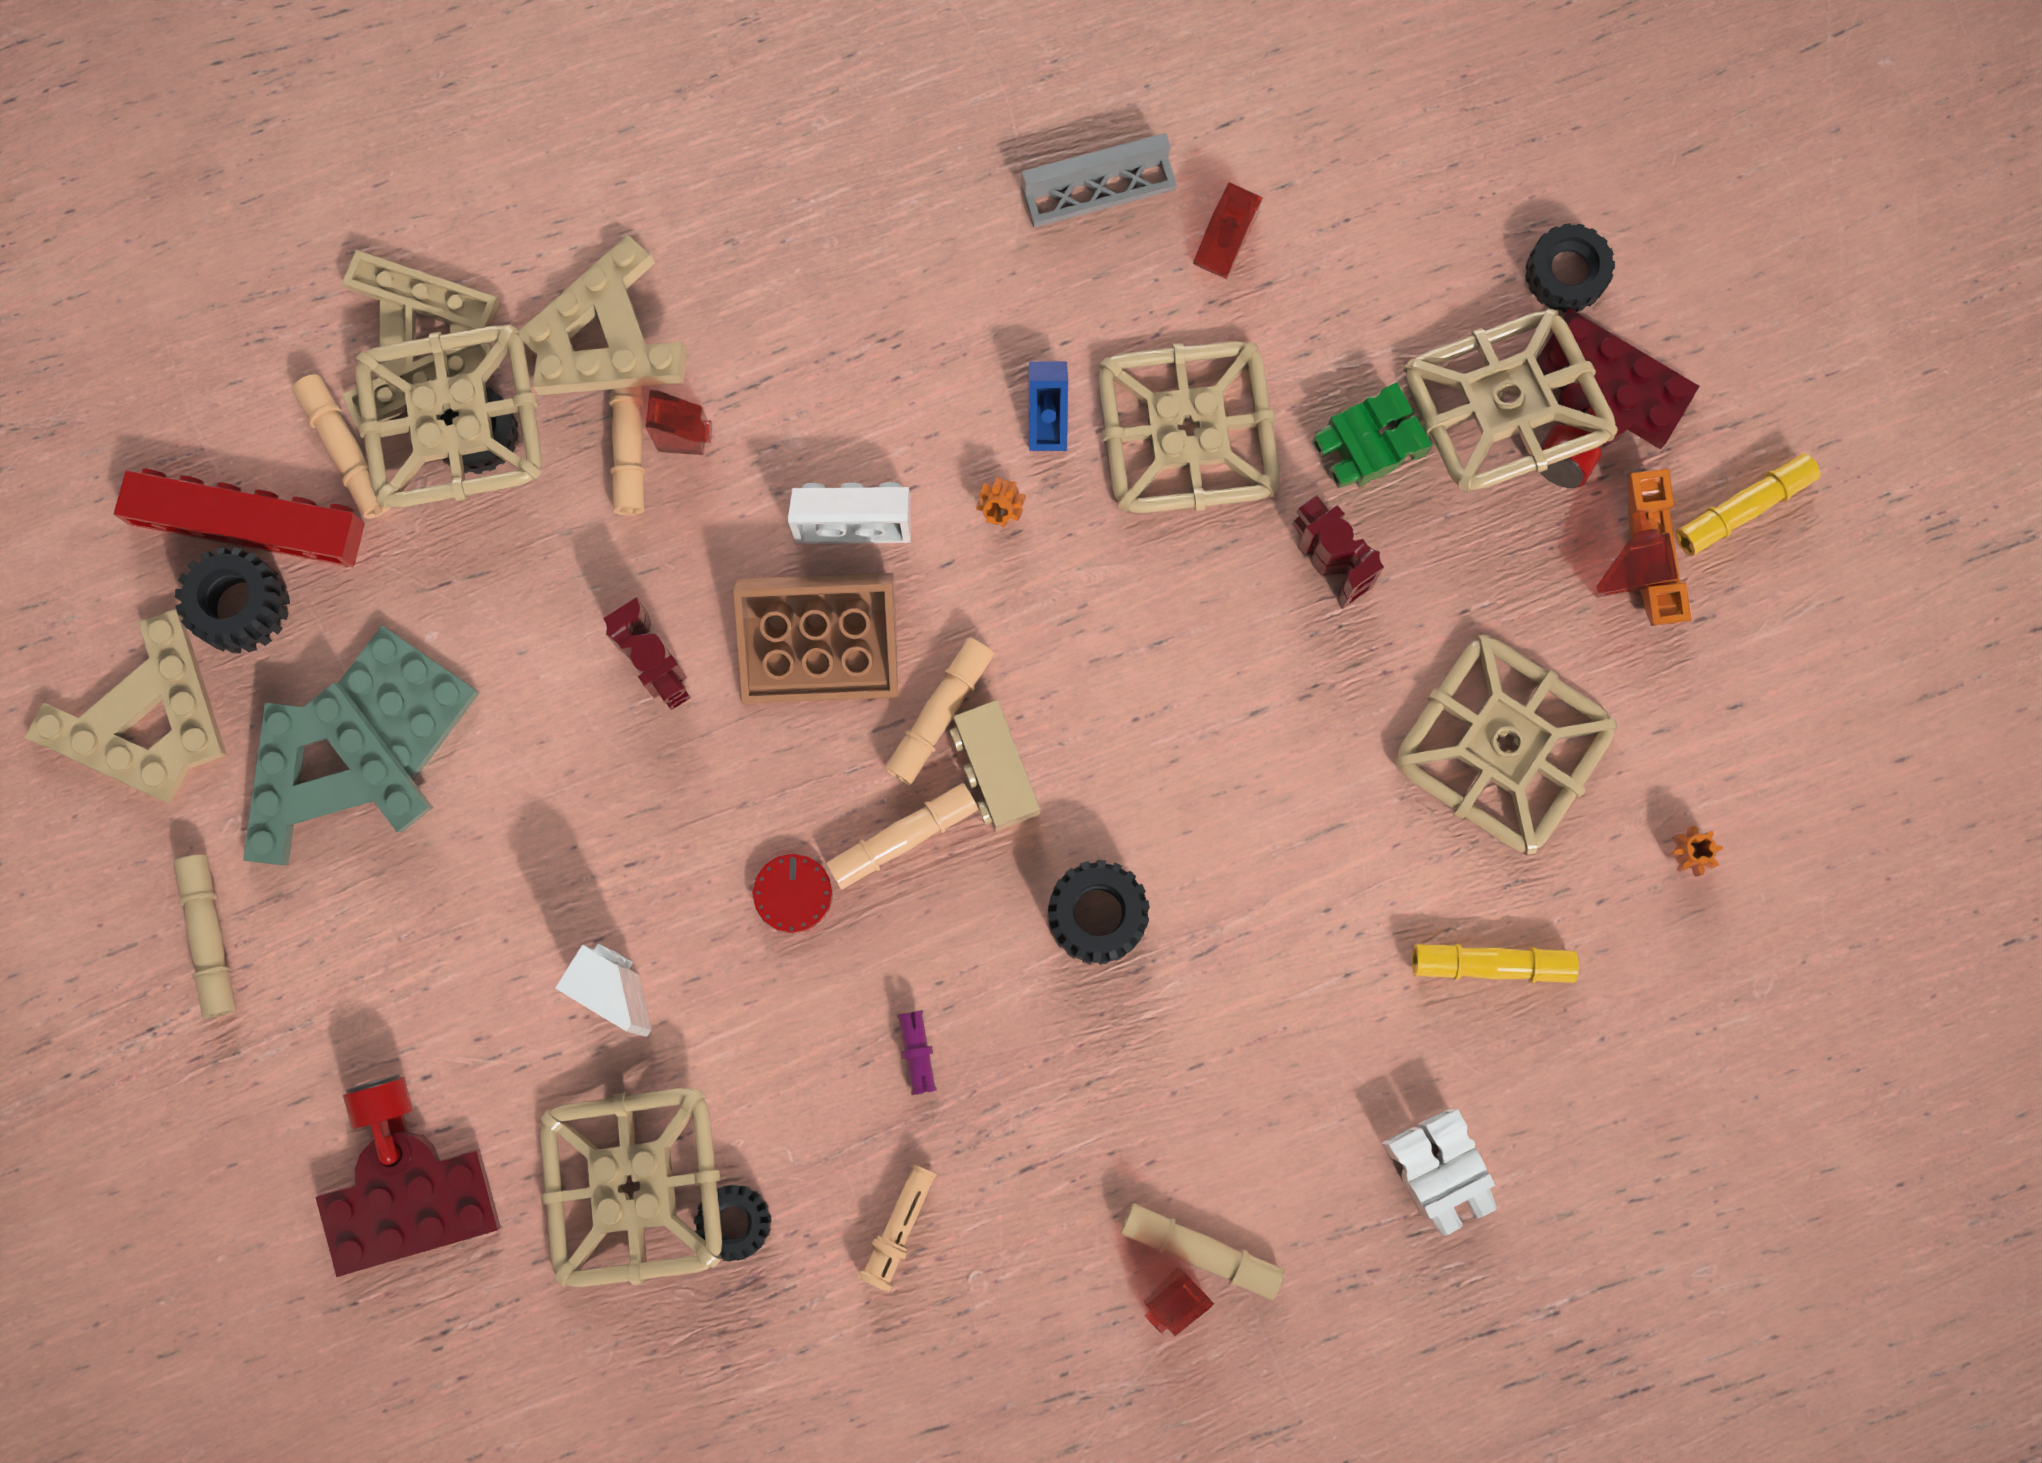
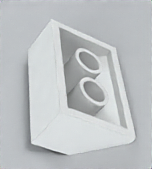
M886 482L874 488H864L860 483H844L841 485V488H825L823 484L807 483L802 485V488H792L788 523L795 543H911V497L909 487H902L901 484L895 482Z
M597 944L595 949L582 945L555 989L626 1032L648 1037L652 1031L640 976L630 970L634 962L600 944Z

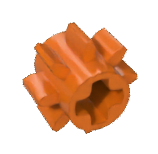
M996 477L992 487L985 483L982 485L976 510L983 511L986 523L990 522L1006 527L1010 518L1019 521L1023 512L1022 506L1026 495L1019 494L1016 486L1017 482L1001 480L1000 477Z
M1697 826L1687 828V837L1680 833L1672 837L1677 846L1674 851L1668 853V856L1676 858L1679 863L1678 872L1692 868L1694 876L1698 877L1704 874V865L1710 869L1719 866L1718 861L1714 858L1716 853L1723 849V846L1716 845L1712 839L1714 831L1711 830L1704 834H1699ZM1694 844L1698 846V849L1696 851V854L1699 856L1698 858H1695L1692 855L1695 851L1694 847L1692 846Z

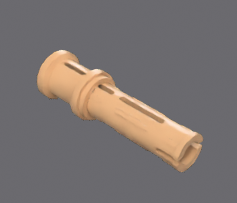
M915 1164L911 1167V1172L895 1204L882 1237L877 1235V1238L873 1239L872 1245L874 1249L865 1270L859 1271L857 1278L887 1292H891L893 1288L890 1282L900 1260L906 1259L908 1253H906L907 1248L904 1247L920 1213L932 1182L937 1174Z

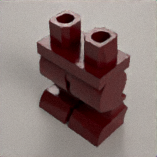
M1316 495L1300 506L1297 510L1299 516L1292 524L1302 537L1298 549L1304 557L1310 553L1312 565L1321 576L1347 574L1339 590L1338 597L1339 604L1344 609L1374 587L1384 568L1380 560V552L1369 547L1363 538L1356 541L1353 540V529L1343 519L1345 513L1338 505L1328 510Z
M637 597L603 618L607 627L606 635L617 649L631 660L634 667L640 673L638 678L653 698L660 695L670 710L675 709L691 698L681 683L687 676L672 654L669 653L655 633L646 634L650 632L651 621L648 612Z

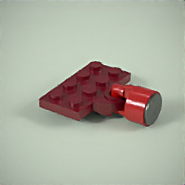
M1569 308L1563 316V320L1571 330L1585 360L1592 363L1596 371L1594 378L1613 413L1615 425L1618 428L1614 439L1607 441L1602 446L1605 447L1618 441L1629 430L1661 450L1700 386ZM1553 332L1536 359L1544 376L1570 366ZM1573 382L1559 387L1562 390L1557 402L1559 405L1596 416L1579 383ZM1566 424L1555 425L1549 430L1540 447L1543 451L1591 432ZM1599 446L1547 465L1548 469L1539 473L1548 481L1565 488L1581 487L1586 483L1602 456L1601 448Z
M400 1074L346 1089V1094L342 1096L351 1129L371 1125L375 1139L359 1155L355 1167V1185L315 1197L336 1277L488 1234L501 1228L480 1149L440 1160L434 1145L423 1134L418 1135L407 1131L403 1115L414 1110L405 1077H400Z

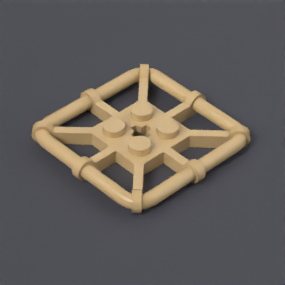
M1550 308L1546 312L1531 313L1485 331L1483 328L1472 331V336L1423 353L1415 359H1410L1404 369L1407 374L1410 390L1425 420L1423 427L1427 436L1433 438L1450 477L1459 485L1458 489L1467 493L1471 489L1487 488L1534 470L1537 473L1548 469L1547 465L1597 448L1607 441H1612L1618 431L1613 413L1594 378L1596 371L1592 363L1585 360L1571 330L1563 318L1558 315V311ZM1537 328L1524 353L1502 361L1498 360L1491 344ZM1553 331L1570 366L1544 376L1536 358L1549 333ZM1474 350H1478L1481 353L1486 367L1467 374L1437 366L1439 363ZM1428 379L1461 390L1467 404L1438 414L1423 380ZM1573 382L1579 383L1596 416L1559 405L1551 390ZM1505 392H1509L1511 396L1519 395L1515 402L1505 403L1501 401ZM1475 419L1482 436L1464 469L1446 430ZM1557 421L1591 433L1542 451L1532 428ZM1520 434L1529 456L1478 474L1494 442Z
M509 324L507 326H488L444 335L439 331L430 333L428 338L378 346L368 350L366 353L362 351L355 359L358 362L355 377L362 418L359 432L360 437L365 438L371 486L376 496V502L387 509L389 507L404 508L455 498L456 501H463L468 499V495L517 487L529 483L532 479L538 480L542 474L540 471L542 453L534 410L538 404L536 395L531 391L525 348L518 329ZM497 341L474 373L450 377L446 350ZM508 352H510L516 396L510 399L488 402L485 383ZM433 353L437 379L409 384L379 363ZM372 373L405 394L408 417L378 422ZM452 409L453 412H459V416L453 418L452 425L447 426L444 420H440V417L444 414V411ZM519 412L526 460L494 440L490 417ZM411 432L413 453L392 481L387 484L381 437ZM489 450L518 470L466 480L462 455ZM449 458L452 473L451 483L404 491L425 462Z
M1230 341L1194 346H1183V343L1173 344L1172 348L1121 353L1111 358L1105 357L1099 364L1101 370L1099 371L1098 381L1105 427L1101 434L1102 441L1107 443L1112 488L1120 510L1124 513L1128 511L1132 513H1151L1187 508L1203 511L1205 506L1257 501L1268 496L1273 497L1279 490V465L1273 424L1276 422L1275 412L1270 410L1264 364L1260 353L1257 351L1259 347L1252 341L1249 343ZM1238 356L1215 386L1188 388L1185 362ZM1174 363L1177 390L1153 393L1122 369ZM1248 364L1255 413L1226 417L1223 393ZM1114 381L1146 405L1149 425L1129 428L1120 427ZM1184 420H1191L1199 428L1194 429L1193 436H1187L1185 430L1178 429V425H1182ZM1258 427L1264 474L1258 472L1231 451L1228 430ZM1151 439L1154 462L1133 488L1128 490L1122 442ZM1224 463L1254 486L1204 491L1200 466ZM1188 467L1192 493L1139 498L1161 470Z
M1488 634L1477 636L1476 640L1465 648L1438 690H1432L1428 696L1430 702L1403 740L1398 751V757L1395 758L1396 769H1401L1402 773L1410 781L1455 810L1453 813L1461 820L1464 817L1508 847L1517 851H1523L1524 855L1536 854L1537 849L1549 839L1574 799H1580L1584 793L1585 788L1583 785L1609 747L1614 730L1617 729L1616 720L1611 719L1610 715L1602 707L1559 680L1556 672L1551 669L1548 671L1544 670L1504 642L1490 638ZM1494 655L1538 684L1525 706L1502 692ZM1480 657L1489 698L1477 715L1451 697L1477 658ZM1549 691L1594 722L1556 728L1534 712ZM1443 710L1470 726L1457 746L1415 753ZM1508 734L1514 737L1512 744L1516 747V750L1514 752L1511 750L1506 752L1500 750V743L1497 741L1498 736L1504 738ZM1597 734L1571 776H1568L1545 760L1557 740ZM1458 758L1480 774L1463 798L1420 769L1417 765ZM1536 772H1539L1558 785L1561 791L1534 831L1525 789ZM1489 780L1512 795L1520 835L1474 805V802Z
M675 1088L630 1095L628 1092L615 1093L613 1098L565 1104L553 1110H546L541 1117L543 1124L541 1126L540 1138L545 1194H541L542 1204H546L550 1257L553 1271L556 1274L554 1280L562 1287L566 1285L587 1287L630 1281L633 1285L644 1284L647 1279L698 1273L709 1267L715 1268L722 1259L720 1255L722 1232L717 1181H721L720 1170H715L710 1112L705 1101L706 1095L698 1088L694 1090ZM681 1105V1109L656 1142L636 1144L633 1111ZM616 1114L620 1147L599 1149L567 1121ZM693 1117L699 1173L673 1176L670 1147ZM557 1133L587 1158L590 1188L562 1191ZM630 1175L633 1182H639L640 1190L634 1192L633 1199L629 1198L628 1193L624 1192V1184L627 1183V1178ZM700 1183L705 1240L677 1217L674 1187ZM591 1198L593 1228L568 1261L563 1202ZM666 1226L696 1252V1256L647 1262L644 1228ZM628 1230L629 1264L580 1270L607 1233Z

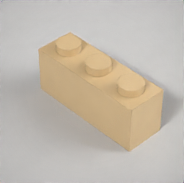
M996 700L953 716L955 728L949 731L957 752L964 750L969 764L964 765L963 768L970 787L978 786L983 800L977 802L985 825L992 822L995 832L1039 816L1040 807L999 701Z

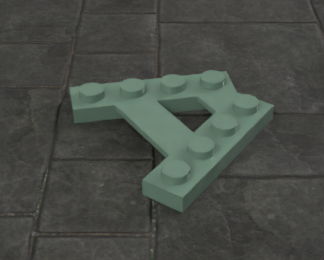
M331 684L304 707L265 703L243 861L288 865L294 824L373 801L396 832H404L433 809V806L341 684ZM327 739L350 769L299 784L304 746Z

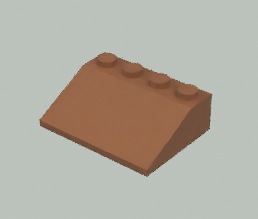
M893 573L745 578L737 580L733 589L742 704L898 698Z

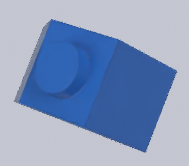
M1067 361L1029 362V451H1067Z

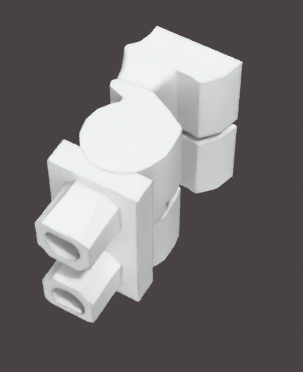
M1450 1108L1418 1124V1127H1412L1381 1143L1391 1159H1395L1402 1164L1404 1168L1402 1171L1403 1183L1416 1203L1421 1216L1430 1219L1438 1232L1444 1236L1453 1233L1463 1226L1454 1209L1455 1206L1466 1201L1474 1218L1483 1217L1497 1209L1490 1188L1496 1185L1490 1174H1488L1486 1166L1475 1148L1474 1140L1470 1139L1467 1134L1468 1127L1459 1109ZM1430 1141L1436 1144L1439 1149L1437 1158L1431 1152L1432 1145Z

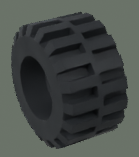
M226 547L217 548L216 555L207 551L201 554V562L197 563L192 560L187 565L191 571L188 575L181 573L178 580L183 586L182 589H175V598L181 601L175 607L177 614L183 617L181 622L185 628L192 631L193 635L223 652L226 649L231 653L240 654L242 648L247 652L257 650V643L266 646L272 641L268 637L272 632H275L277 635L283 628L278 625L280 619L287 620L289 614L283 608V605L290 604L289 595L283 592V590L287 589L284 581L278 577L279 574L252 553L248 554L239 548H233L232 552ZM247 583L249 596L244 608L230 618L219 619L217 606L224 591L235 584Z
M1097 860L1096 863L1083 862L1080 863L1079 867L1069 869L1054 886L1047 916L1051 934L1053 933L1057 945L1060 948L1062 947L1067 952V955L1073 959L1078 958L1087 964H1108V962L1117 961L1131 952L1143 937L1149 922V900H1146V891L1143 885L1138 884L1135 880L1136 876L1131 871L1126 872L1121 869L1122 865L1115 862L1113 865L1106 864V860ZM1091 890H1102L1110 893L1117 899L1121 906L1122 917L1120 924L1113 932L1105 936H1093L1078 926L1074 916V908L1077 900L1084 893Z

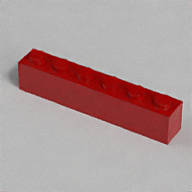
M143 468L141 473L125 471L113 515L130 526L354 568L365 523L354 514V510L341 504H330V508L316 506V502L297 496H294L292 501L278 499L279 496L277 494L256 489L254 494L241 492V488L223 482H218L217 486L213 487L203 485L204 482L202 480L186 475H180L179 480L166 478V474L148 468Z

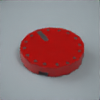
M794 853L778 856L765 864L755 879L752 892L755 909L762 920L775 930L790 934L806 932L817 926L829 912L833 898L831 880L823 867L808 856Z

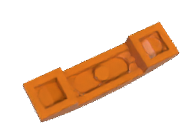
M1669 469L1630 473L1628 479V511L1632 553L1642 601L1651 626L1692 621L1687 585L1680 582L1670 509L1675 507Z

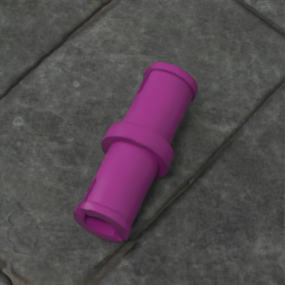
M923 1010L897 1015L904 1045L901 1057L906 1059L912 1090L911 1095L937 1090L930 1060V1054H933L932 1045L928 1046L922 1015Z

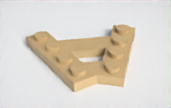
M630 236L624 237L519 330V336L523 344L537 356L533 389L538 395L684 383L687 348L683 342L646 345L627 288L651 268L655 262L651 255ZM598 315L609 348L574 351L570 339Z
M358 250L355 251L342 281V285L346 290L380 301V346L416 340V313L450 324V333L491 326L500 306V301L495 296ZM490 343L446 350L450 377L474 373L492 349ZM433 354L417 360V356L380 362L382 366L409 384L437 379ZM498 365L494 372L501 370L500 365ZM381 378L372 380L378 422H385L407 412L405 394ZM356 387L343 393L342 396L356 427L359 429V425L362 424Z
M176 609L138 622L149 659L82 716L77 718L47 703H43L25 735V738L168 804L172 802L190 768L227 755L188 630L181 622L183 617L177 614ZM163 700L172 729L149 750L120 737Z

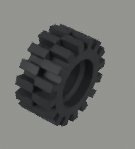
M728 1185L717 1188L720 1213L729 1206H736L745 1211L749 1220L748 1229L742 1237L729 1239L722 1235L720 1255L723 1261H739L751 1256L765 1244L764 1241L769 1236L771 1230L769 1226L772 1219L768 1212L769 1206L767 1202L762 1200L761 1195L757 1191L749 1189L750 1187L744 1185ZM700 1202L697 1208L698 1214L694 1217V1224H696V1231L694 1232L705 1240L702 1202Z

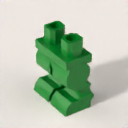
M1397 382L1383 388L1376 397H1368L1364 402L1332 416L1327 427L1313 437L1312 443L1321 457L1338 450L1343 461L1331 466L1329 470L1337 488L1345 487L1355 482L1358 487H1361L1371 480L1394 471L1404 462L1406 456L1410 455L1412 461L1426 457L1433 444L1417 416L1411 417L1414 411ZM1390 423H1391L1392 426L1394 427V429H1392V430H1389V429H1388V430L1384 431L1385 428H1386V425H1388V424H1390Z

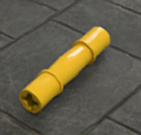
M1802 453L1776 470L1767 472L1764 479L1741 490L1718 507L1708 508L1705 513L1675 531V538L1678 545L1687 555L1694 556L1718 540L1729 537L1733 529L1756 518L1779 501L1786 502L1792 495L1818 480L1821 476L1818 464L1810 455Z
M1415 944L1412 953V970L1414 976L1448 977L1454 980H1459L1461 976L1494 980L1528 979L1529 983H1536V981L1575 983L1579 973V959L1576 951L1543 950L1536 947H1530L1526 951L1496 947L1462 948L1460 944H1454V946Z

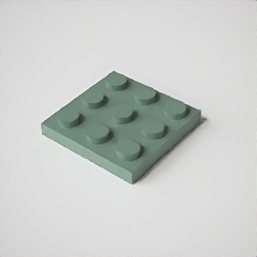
M384 626L379 628L338 682L413 781L479 694L474 688Z

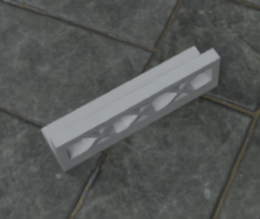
M1159 134L1022 171V191L1034 228L1176 190L1177 183L1168 159L1170 143L1167 134ZM1161 165L1165 181L1152 184L1140 177L1145 169ZM1117 176L1131 182L1127 190L1121 193H1115L1105 188L1110 178ZM1085 186L1095 191L1092 199L1084 203L1070 198V195L1074 188ZM1049 195L1060 201L1054 211L1039 214L1035 198Z

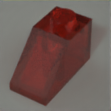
M1228 182L1210 219L1193 264L1227 280L1258 217L1263 197Z
M650 390L646 429L657 451L704 455L705 443H711L712 420H707L703 407L659 390Z
M1649 529L1635 533V539L1627 542L1596 586V598L1676 583L1678 575L1670 534H1659L1658 529Z
M1179 1267L1143 1301L1150 1309L1144 1315L1161 1334L1168 1329L1174 1336L1214 1305L1211 1299Z

